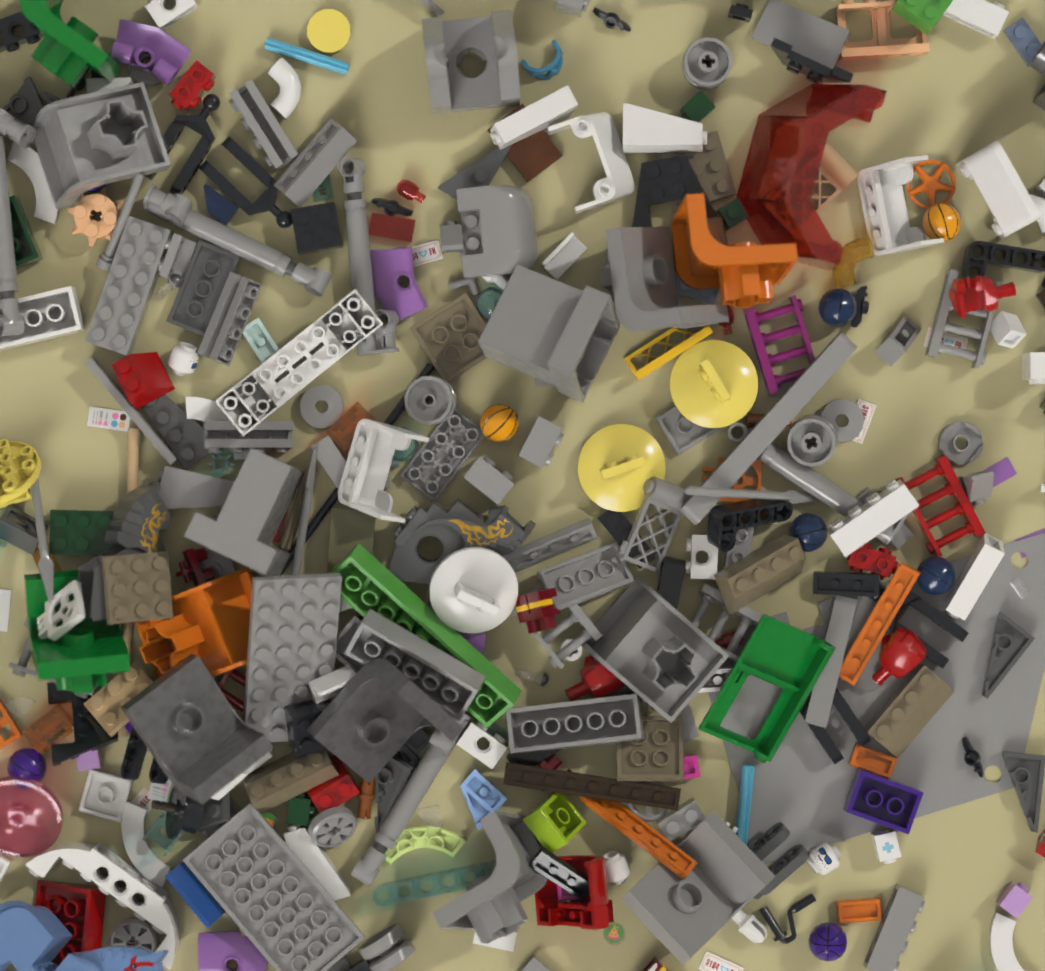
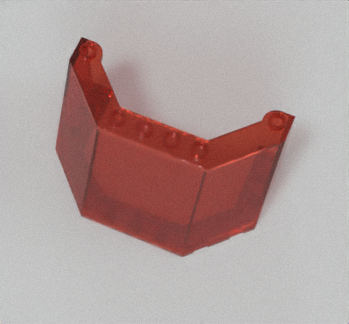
M811 84L758 115L736 198L740 200L749 216L747 221L761 245L796 243L797 262L828 271L840 264L843 253L842 246L836 240H832L810 199L829 131L851 118L870 123L874 110L879 109L884 103L886 90L868 85Z

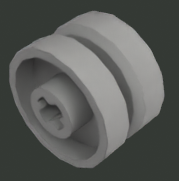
M708 37L698 39L692 43L686 51L682 62V71L685 79L690 85L701 90H710L720 86L732 68V56L728 47L720 40ZM704 61H708L710 63V68H707L706 64L702 63Z
M422 376L414 380L407 388L404 396L408 414L415 421L422 424H440L448 420L454 413L457 405V397L453 386L445 379L436 376ZM430 396L433 398L432 404L427 403V400L430 399Z
M817 414L806 415L799 418L791 427L787 438L788 450L792 458L799 464L808 467L819 466L827 462L833 455L837 443V432L833 424L825 417ZM815 437L816 441L815 443L809 442V439Z
M395 923L376 934L358 949L364 960L374 958L369 966L371 971H389L415 951V947L409 939L399 941L404 935V930L399 923Z

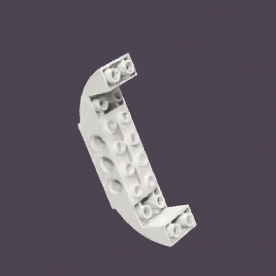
M355 289L215 402L244 436L382 326L383 323Z
M100 842L97 845L88 843L56 845L44 850L26 863V866L29 868L28 871L33 876L44 878L61 858L65 866L70 869L75 868L81 872L80 876L88 882L93 881L99 885L98 889L106 895L111 894L117 898L116 902L124 908L129 907L135 911L134 915L142 921L147 920L153 924L152 928L156 932L167 935L155 952L168 950V954L162 960L164 969H171L177 959L180 947V927L175 909L168 898L170 893L146 879L136 868ZM101 867H105L109 874L103 873ZM119 880H123L127 887L121 886ZM137 893L142 894L145 900L139 899Z

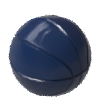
M938 556L929 557L923 560L917 569L920 572L917 583L928 594H944L952 588L955 582V570L952 564L945 558Z

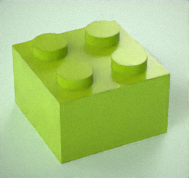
M557 792L542 799L523 819L541 845L551 853L566 845L587 823L567 796Z

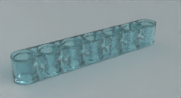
M496 860L381 883L375 888L373 899L377 905L388 906L465 890L467 885L471 883L463 877L466 872H473L476 875V880L486 875L485 870L487 868H495ZM450 876L454 879V884L445 886L442 883V879ZM423 881H430L433 887L431 890L425 891L421 888L420 884ZM402 885H407L411 888V893L402 895L399 892V888ZM380 890H387L390 897L382 900L378 897L377 893Z

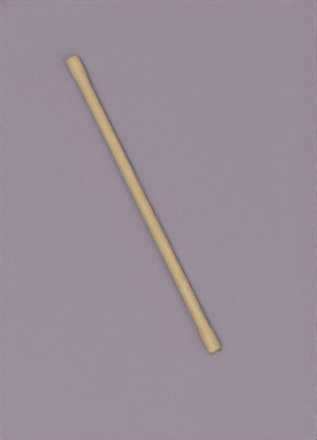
M128 428L126 495L135 488H138L141 430ZM133 622L121 623V633L129 652L130 664ZM125 726L118 731V737H129V732Z

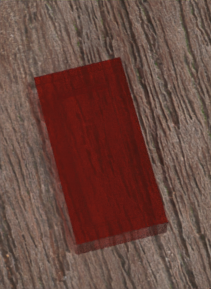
M372 213L369 235L412 243L416 220Z

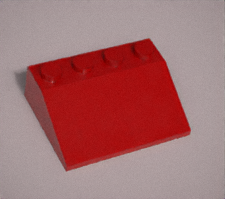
M46 880L37 881L35 906H44L51 910L73 935L51 963L59 966L70 953L93 951L101 948L106 894L102 893L97 886Z

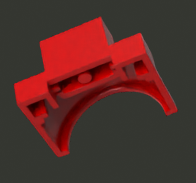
M597 855L558 856L588 876L590 894L584 901L573 899L558 904V901L567 900H558L557 884L548 879L545 886L535 893L537 925L551 927L557 925L575 926L589 930L608 928L609 923L614 922L612 900H608L605 858Z

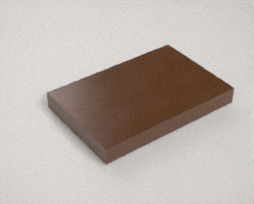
M523 103L516 109H514L512 112H510L503 119L524 109L525 106L523 105ZM542 130L514 143L506 156L526 182L529 183L559 160L562 154Z

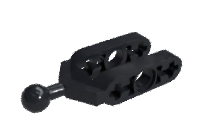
M208 94L204 97V107L199 115H177L162 137L167 154L169 155L185 126L202 136L170 188L172 194L178 193L182 195L216 140L206 121L211 111L217 110L220 106V99L215 94ZM152 173L143 176H145L149 180H152L157 173Z
M228 136L222 145L267 187L265 192L252 204L207 160L199 169L247 215L252 216L270 211L276 217L278 226L289 228L293 224L291 213L282 211L275 205L278 189L274 184L277 181Z
M880 586V596L885 590L882 586ZM913 592L907 595L888 628L892 632L899 627L908 630L898 621L911 605L959 641L963 642L969 634ZM879 596V597H869V598H870L872 601L877 602V601L879 600L880 596ZM919 638L927 649L925 657L943 669L949 659Z
M836 688L832 703L861 746H864L871 741V738ZM812 691L800 710L804 720L806 719ZM807 723L832 762L837 764L843 760L842 754L824 727Z
M133 726L121 766L122 778L137 780L140 776L147 751V746ZM153 757L149 779L152 783L165 784L168 777Z

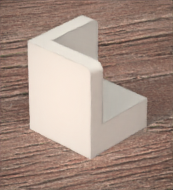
M1001 311L991 322L990 331L998 345L1013 349L1027 335L1017 315Z

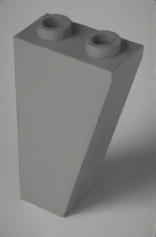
M167 465L164 466V469H160L157 480L161 482L159 494L167 509L223 506L235 482Z

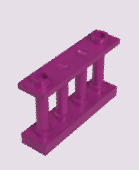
M796 295L789 297L791 304L759 313L758 311L755 312L754 308L743 311L768 395L778 393V388L781 387V384L797 380L807 369L804 368L778 376L777 374L774 375L772 371V366L775 363L804 354L807 355L809 365L815 360L801 314L804 311L801 299L796 298ZM794 312L797 325L765 334V332L761 333L759 324H762V321ZM800 333L803 346L771 355V353L767 354L765 346L768 345V342Z

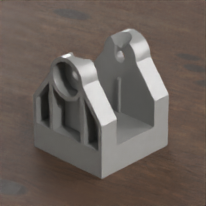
M511 9L491 11V16L449 21H442L441 17L422 19L433 115L520 106L518 59ZM468 51L478 54L483 61L487 62L475 78L465 75L456 66V64H460L461 58L468 54Z

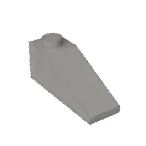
M980 471L960 476L963 490L969 501L973 502V505L985 503V498L992 496L993 471Z

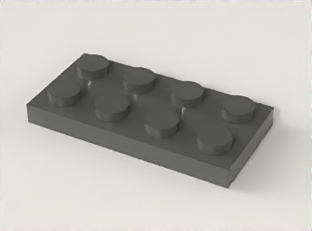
M199 240L167 322L204 336L230 272L235 273L241 257Z

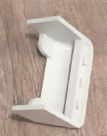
M606 112L588 114L547 127L548 136L569 128L572 129L573 134L578 138L593 136L607 176L598 180L593 187L596 200L576 206L574 209L575 215L628 197L633 193L635 182L625 153H623V147L611 115Z
M994 141L955 164L960 169L964 178L968 177L970 180H974L995 217L992 228L997 235L998 241L1040 219V214L998 141Z
M928 155L905 157L865 168L859 172L857 182L869 245L873 254L877 256L887 255L944 242V238L926 240V235L922 228H910L902 185L911 182L913 178L912 164L929 160Z
M361 419L356 426L338 489L339 501L344 505L378 519L405 523V518L391 513L393 498L388 492L384 491L395 449L404 451L410 446L412 439L428 442L429 438L404 428L370 419Z

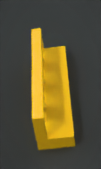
M709 325L702 326L703 329L697 333L688 332L687 328L684 331L679 330V328L674 326L625 357L624 360L636 379L640 380L712 334L713 331ZM674 331L683 333L682 342L678 345L668 343L670 334ZM686 334L692 335L691 337L685 340ZM667 336L666 343L660 341ZM656 343L665 345L663 355L660 357L650 355L651 347ZM668 346L674 347L671 350L667 351ZM646 349H648V353H647V354L641 353V352L645 351ZM637 355L646 357L645 366L637 371L630 359ZM649 358L655 359L648 364Z

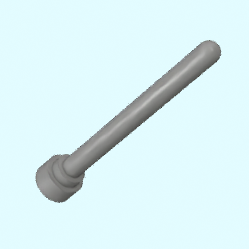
M142 173L135 175L107 249L97 259L96 266L104 271H109L114 259L113 255L144 179Z

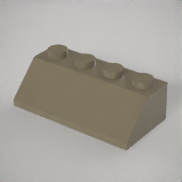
M784 534L714 575L729 614H733L801 573L805 555L798 538Z
M920 663L866 726L865 730L898 758L954 691L927 666Z
M329 750L298 757L292 752L248 774L244 778V786L251 804L260 813H264L338 776L339 773Z

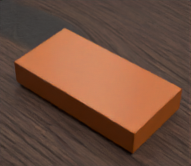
M855 743L848 764L890 779L898 758Z
M880 897L836 900L838 923L882 920Z

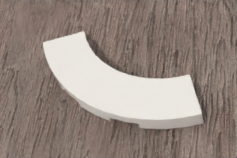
M13 142L7 160L19 166L33 184L36 194L34 217L56 225L59 209L55 207L38 153L30 147L25 149Z
M185 397L186 419L203 422L230 421L216 402L200 397ZM244 449V453H233L234 460L246 459L250 449Z
M127 801L123 810L121 824L125 850L135 868L146 879L163 888L167 879L165 876L170 871L171 866L161 861L147 844L144 828L147 809Z
M995 911L989 934L991 956L997 971H1024L1018 963L1013 950L1012 938L1016 921Z

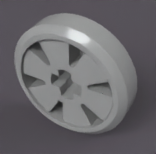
M346 807L329 808L318 814L311 821L308 833L312 842L318 847H334L344 843L353 835L357 827V820L353 812Z
M138 918L122 920L113 928L109 936V947L131 946L127 943L131 940V937H135V940L139 941L135 947L148 949L154 953L158 946L157 934L152 925Z

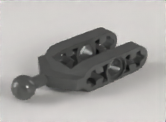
M782 822L776 823L748 848L762 861L788 838L790 831ZM801 844L794 846L768 868L775 877L753 898L759 899L763 895L769 894L803 865L810 855L806 848Z

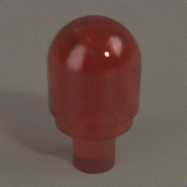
M407 179L401 180L397 184V192L400 196L411 201L414 198L423 203L426 195L418 191L419 187Z
M727 305L729 322L719 323V326H723L724 335L733 333L731 324H734L735 319L733 309L729 305Z
M736 630L725 632L721 635V639L715 641V644L727 649ZM742 637L738 647L742 645L744 637Z

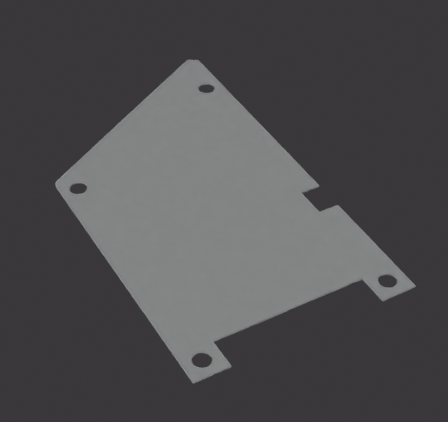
M1045 533L1003 545L1005 554L966 620L961 618L957 620L947 614L948 611L945 609V603L970 556L950 561L955 570V582L948 592L941 595L928 594L920 588L916 580L908 593H915L969 633L965 640L961 642L911 605L898 621L949 659L943 669L927 657H924L920 663L927 666L954 691L898 757L890 778L923 792L915 818L1014 788L1002 756V751L1025 753L1045 668ZM1016 552H1023L1028 558L1027 565L1022 569H1016L1011 564V557ZM890 580L880 583V586L885 589ZM845 596L857 599L858 601L844 658L877 603L869 597ZM836 597L818 602L824 623L803 629V631L825 640ZM787 612L771 616L790 625ZM1002 612L1035 639L987 699L982 695L998 614ZM755 625L748 626L734 652L735 655L739 656L756 627ZM738 627L720 632L715 644L727 649ZM887 629V631H886V633L884 634V636H886V635H888V634H891V635H892L893 632L890 631L889 629ZM882 640L855 686L841 678H838L836 686L864 729L916 669L915 667L903 678H896L891 675L882 685H878L872 679V674L882 666L879 660ZM726 659L720 667L734 666L735 663ZM748 676L724 717L721 727L747 738H754L779 696L781 688L757 677ZM719 691L708 692L711 704ZM833 703L827 727L824 729L844 758L837 764H834L807 723H805L800 712L771 762L766 761L762 763L754 758L755 754L723 740L738 792L740 791L742 766L745 764L755 766L747 844L750 846L768 829L779 822H782L790 831L788 838L762 860L764 864L779 860L798 844L803 845L807 851H810L823 843L833 844L886 827L847 813L843 809L857 771V767L849 765L848 762L855 743L861 744ZM869 735L871 741L865 744V747L895 757ZM967 736L973 749L980 754V762L984 772L989 766H997L1001 770L999 781L995 783L988 782L984 775L979 777V774L974 771V766L966 764L964 760L966 751L962 743L963 737Z

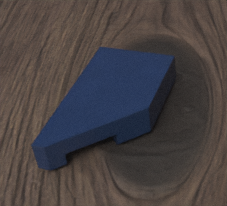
M205 184L204 192L208 213L227 226L239 207Z

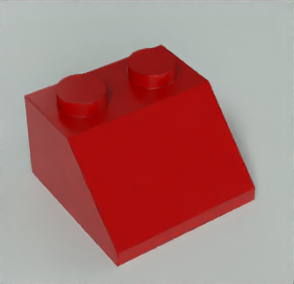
M157 352L130 354L111 364L127 399L136 410L175 389Z
M333 755L332 759L339 775L307 791L320 813L329 808L338 807L360 793V787L344 762L336 755Z

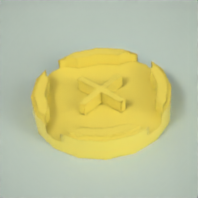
M323 9L311 17L307 26V36L311 45L316 50L324 53H336L348 44L351 36V26L348 19L341 12L334 9Z

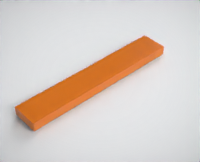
M900 562L845 656L839 678L855 686L920 575L919 571Z
M580 796V801L681 879L685 880L698 864L697 861L620 802Z

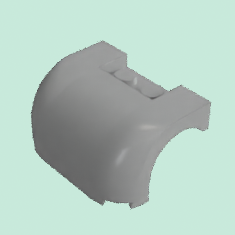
M509 185L456 189L458 211L461 212L464 255L462 256L464 278L512 274L516 265L531 269L537 259L538 250L534 206L527 192L522 188Z

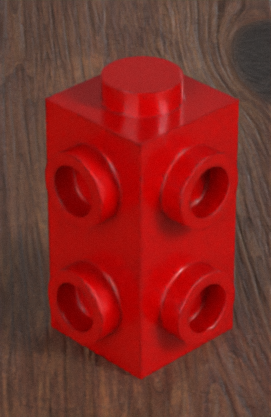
M196 60L169 93L170 97L173 98L171 103L179 110H182L183 107L187 111L191 108L195 109L201 102L200 96L204 91L208 92L214 86L216 76Z
M865 543L847 556L845 564L850 565L849 570L858 573L866 570L870 571L871 574H880L881 580H883L884 576L890 578L898 566V562L895 561L896 556L891 555V550L879 547L878 551L870 549L871 544Z

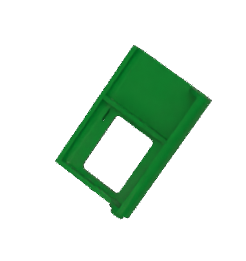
M763 614L698 729L755 754L754 758L762 763L766 761L771 762L836 648L817 636ZM748 676L757 677L781 688L779 696L756 736L752 739L721 727L724 717Z

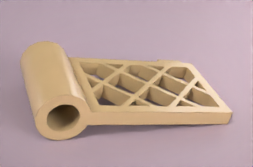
M821 143L813 151L815 156L779 192L774 189L765 198L768 201L765 206L795 236L859 175L829 143L826 145ZM811 165L819 171L818 180H806V170ZM803 174V180H797ZM821 174H822L827 180H821ZM793 183H803V196H790V186ZM805 183H818V196H805ZM821 183H831L836 191L831 196H821ZM787 190V196H781ZM778 198H787V211H777L772 204ZM790 198L803 199L802 212H789ZM805 199H818V209L814 212H805ZM821 199H827V200L821 205ZM781 214H787V220ZM789 214H802V224L796 230L789 223ZM805 214H811V215L805 220Z

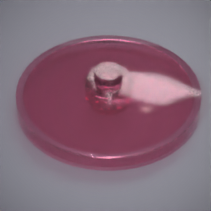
M21 776L0 778V853L15 857H28L47 850L57 840L63 825V810L57 796L43 783L32 778Z

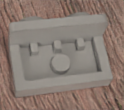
M175 233L173 237H169L165 249L168 250L166 257L161 258L158 265L159 275L170 279L171 275L179 274L184 279L197 243Z

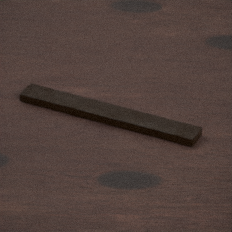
M506 762L503 785L678 811L681 788L636 781H617L616 778Z

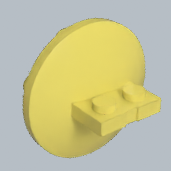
M720 340L703 341L688 348L676 361L670 377L671 397L678 411L690 422L706 428L727 427L742 419L753 406L758 392L757 372L749 356L739 347Z
M615 424L600 429L586 441L578 459V477L584 492L594 503L611 511L627 512L640 508L645 497L643 490L645 481L653 476L662 480L665 478L666 465L661 447L648 432L633 425Z
M7 439L0 440V508L32 499L29 488L39 477L41 460L37 451L26 443L8 441Z

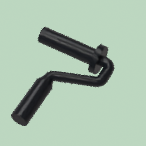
M812 893L793 904L788 910L787 915L792 935L786 939L784 937L788 933L781 930L769 908L765 906L760 909L761 914L775 935L773 938L775 942L780 940L781 943L788 944L796 939L792 913H797L815 902L816 899Z

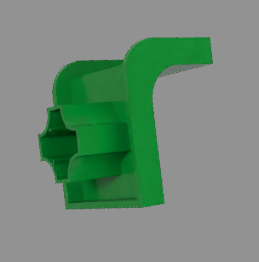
M20 0L21 9L26 18L35 24L45 36L31 55L35 61L73 88L88 67L110 83L113 81L121 68L109 54L93 44L98 36L94 30L74 16L71 17L67 24L62 22L60 9L63 0Z
M79 571L54 572L53 596L73 580L78 581ZM40 573L24 575L29 643L38 680L55 679L57 691L68 690L76 695L93 693L95 688L106 686V673L130 671L129 652L121 633L120 624L109 625L106 619L92 621L91 618H86L56 641L48 637L40 639L37 618L45 612L44 603L48 598ZM73 593L69 596V602L75 599ZM61 603L55 607V614L60 610ZM63 619L57 623V627L63 625Z

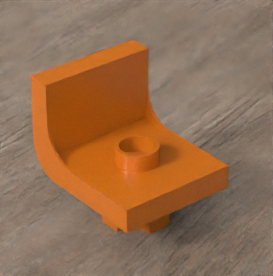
M686 194L671 219L675 268L679 279L685 285L694 289L720 288L722 305H733L734 308H748L756 304L770 302L773 299L772 286L779 285L798 261L796 243L757 245L753 242H740L726 246L716 241L710 234L707 226L704 194Z
M249 567L171 596L173 618L135 622L143 643L139 649L145 664L151 663L156 679L160 678L191 653L200 657L212 677L247 664L253 580Z

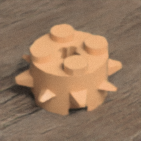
M105 187L98 194L88 195L85 192L81 194V200L77 203L76 207L68 208V212L74 216L76 224L71 231L72 234L83 233L88 236L89 246L91 247L95 245L98 239L110 241L120 215L119 208L124 203L123 199L112 201L107 197ZM96 212L102 213V216H99L101 218L99 222L93 220Z

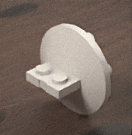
M468 547L449 554L438 564L430 580L429 596L434 612L450 628L463 633H482L497 627L511 614L518 597V582L513 568L503 556L487 548Z

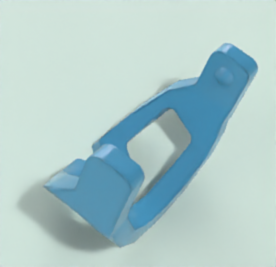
M555 40L552 41V44L557 50L556 57L549 66L533 68L528 66L524 59L521 60L529 75L536 79L549 80L552 75H557L560 72L563 64V53Z

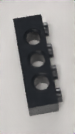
M23 11L0 19V34L3 35V41L0 43V52L6 50L8 52L20 49V45L27 42L28 44L37 43L44 36L26 18ZM16 27H24V32L21 36H14Z

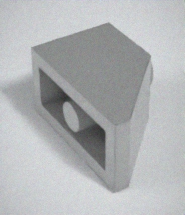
M457 221L444 222V226H440L442 254L464 252L462 224H457Z
M904 316L881 342L875 353L892 366L908 350L922 329L907 316Z

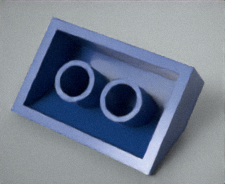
M183 860L165 876L207 928L226 912Z

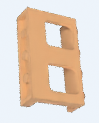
M844 0L836 7V23L842 28L846 29L845 14L847 12L869 11L872 22V39L869 41L853 42L847 40L839 56V61L927 55L930 49L926 34L916 28V36L914 38L893 39L891 37L889 11L897 0H885L884 2L863 0V3H854V0Z

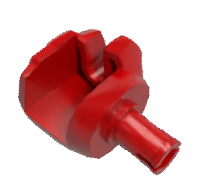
M983 276L953 279L952 286L949 289V298L953 309L961 318H966V313L982 309L984 312L996 311L998 309V299L1016 296V288L1013 282L995 286L990 278Z
M899 627L892 635L888 634L882 638L879 652V660L882 666L872 674V679L878 685H882L891 675L896 678L905 677L924 659L927 649L913 631Z
M588 656L585 658L583 668L579 671L582 682L565 689V693L570 701H574L587 693L593 699L603 698L625 687L626 684L598 660Z

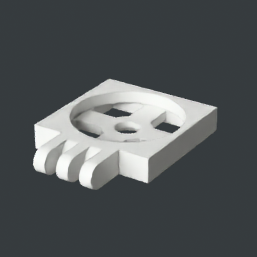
M73 580L53 596L52 602L47 600L44 603L45 612L37 618L39 638L46 639L48 637L56 641L85 618L81 582ZM73 593L75 599L69 602V596ZM61 603L60 610L55 614V607ZM63 619V625L57 627V623Z

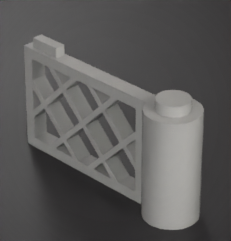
M653 476L644 483V500L627 541L623 540L619 553H621L620 558L658 573L682 516L679 509L691 495H686L684 488ZM651 503L655 506L657 514L648 518L646 511ZM669 512L675 513L672 522L666 525L663 515ZM659 518L661 528L653 531L650 522ZM646 524L649 534L640 538L638 534L639 528ZM663 532L665 539L663 543L657 545L655 535ZM650 538L653 548L644 552L642 542ZM637 545L640 554L633 558L629 557L631 548ZM655 552L657 558L654 565L651 566L648 564L646 556Z

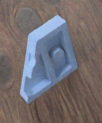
M476 769L460 784L476 828L480 830L483 826L480 819L494 810L497 811L507 800V797Z

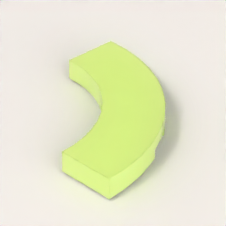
M429 825L409 827L404 829L399 839L396 840L393 849L388 848L385 853L387 855L385 860L392 864L401 855L418 848L439 850L453 858L467 840L461 835L442 827Z

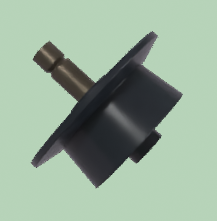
M175 786L171 791L168 802L153 800L151 804L152 809L166 811L165 827L169 839H175L181 830L191 834L196 833L203 817L204 804L184 795Z

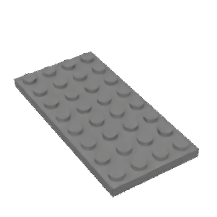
M340 573L253 577L243 721L250 728L265 734L270 742L288 741L285 706L313 700L308 682L335 671L342 575Z
M251 802L183 859V862L276 971H327L365 938L360 929L264 816L254 808Z

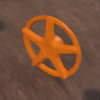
M925 160L913 167V172H917L922 180V184L911 189L909 182L906 184L909 197L916 205L925 209L936 205L937 191L950 192L949 196L942 203L947 204L951 200L956 190V181L952 170L945 163L937 160ZM926 164L939 165L932 175H928L921 168V166ZM944 169L951 178L952 186L940 182ZM926 192L929 205L920 203L913 195Z

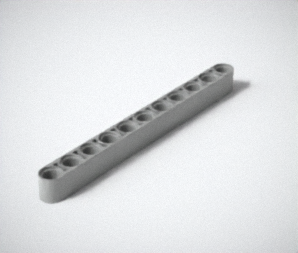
M840 332L699 487L730 489L857 349V346ZM691 495L679 511L696 525L722 497Z

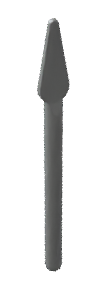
M317 446L313 450L305 485L291 575H300L315 482Z
M37 478L30 488L40 552L38 568L48 601L52 602L54 563L49 558L39 481Z
M687 486L684 489L686 495L780 500L793 504L820 502L819 499L809 493L794 490L777 492Z

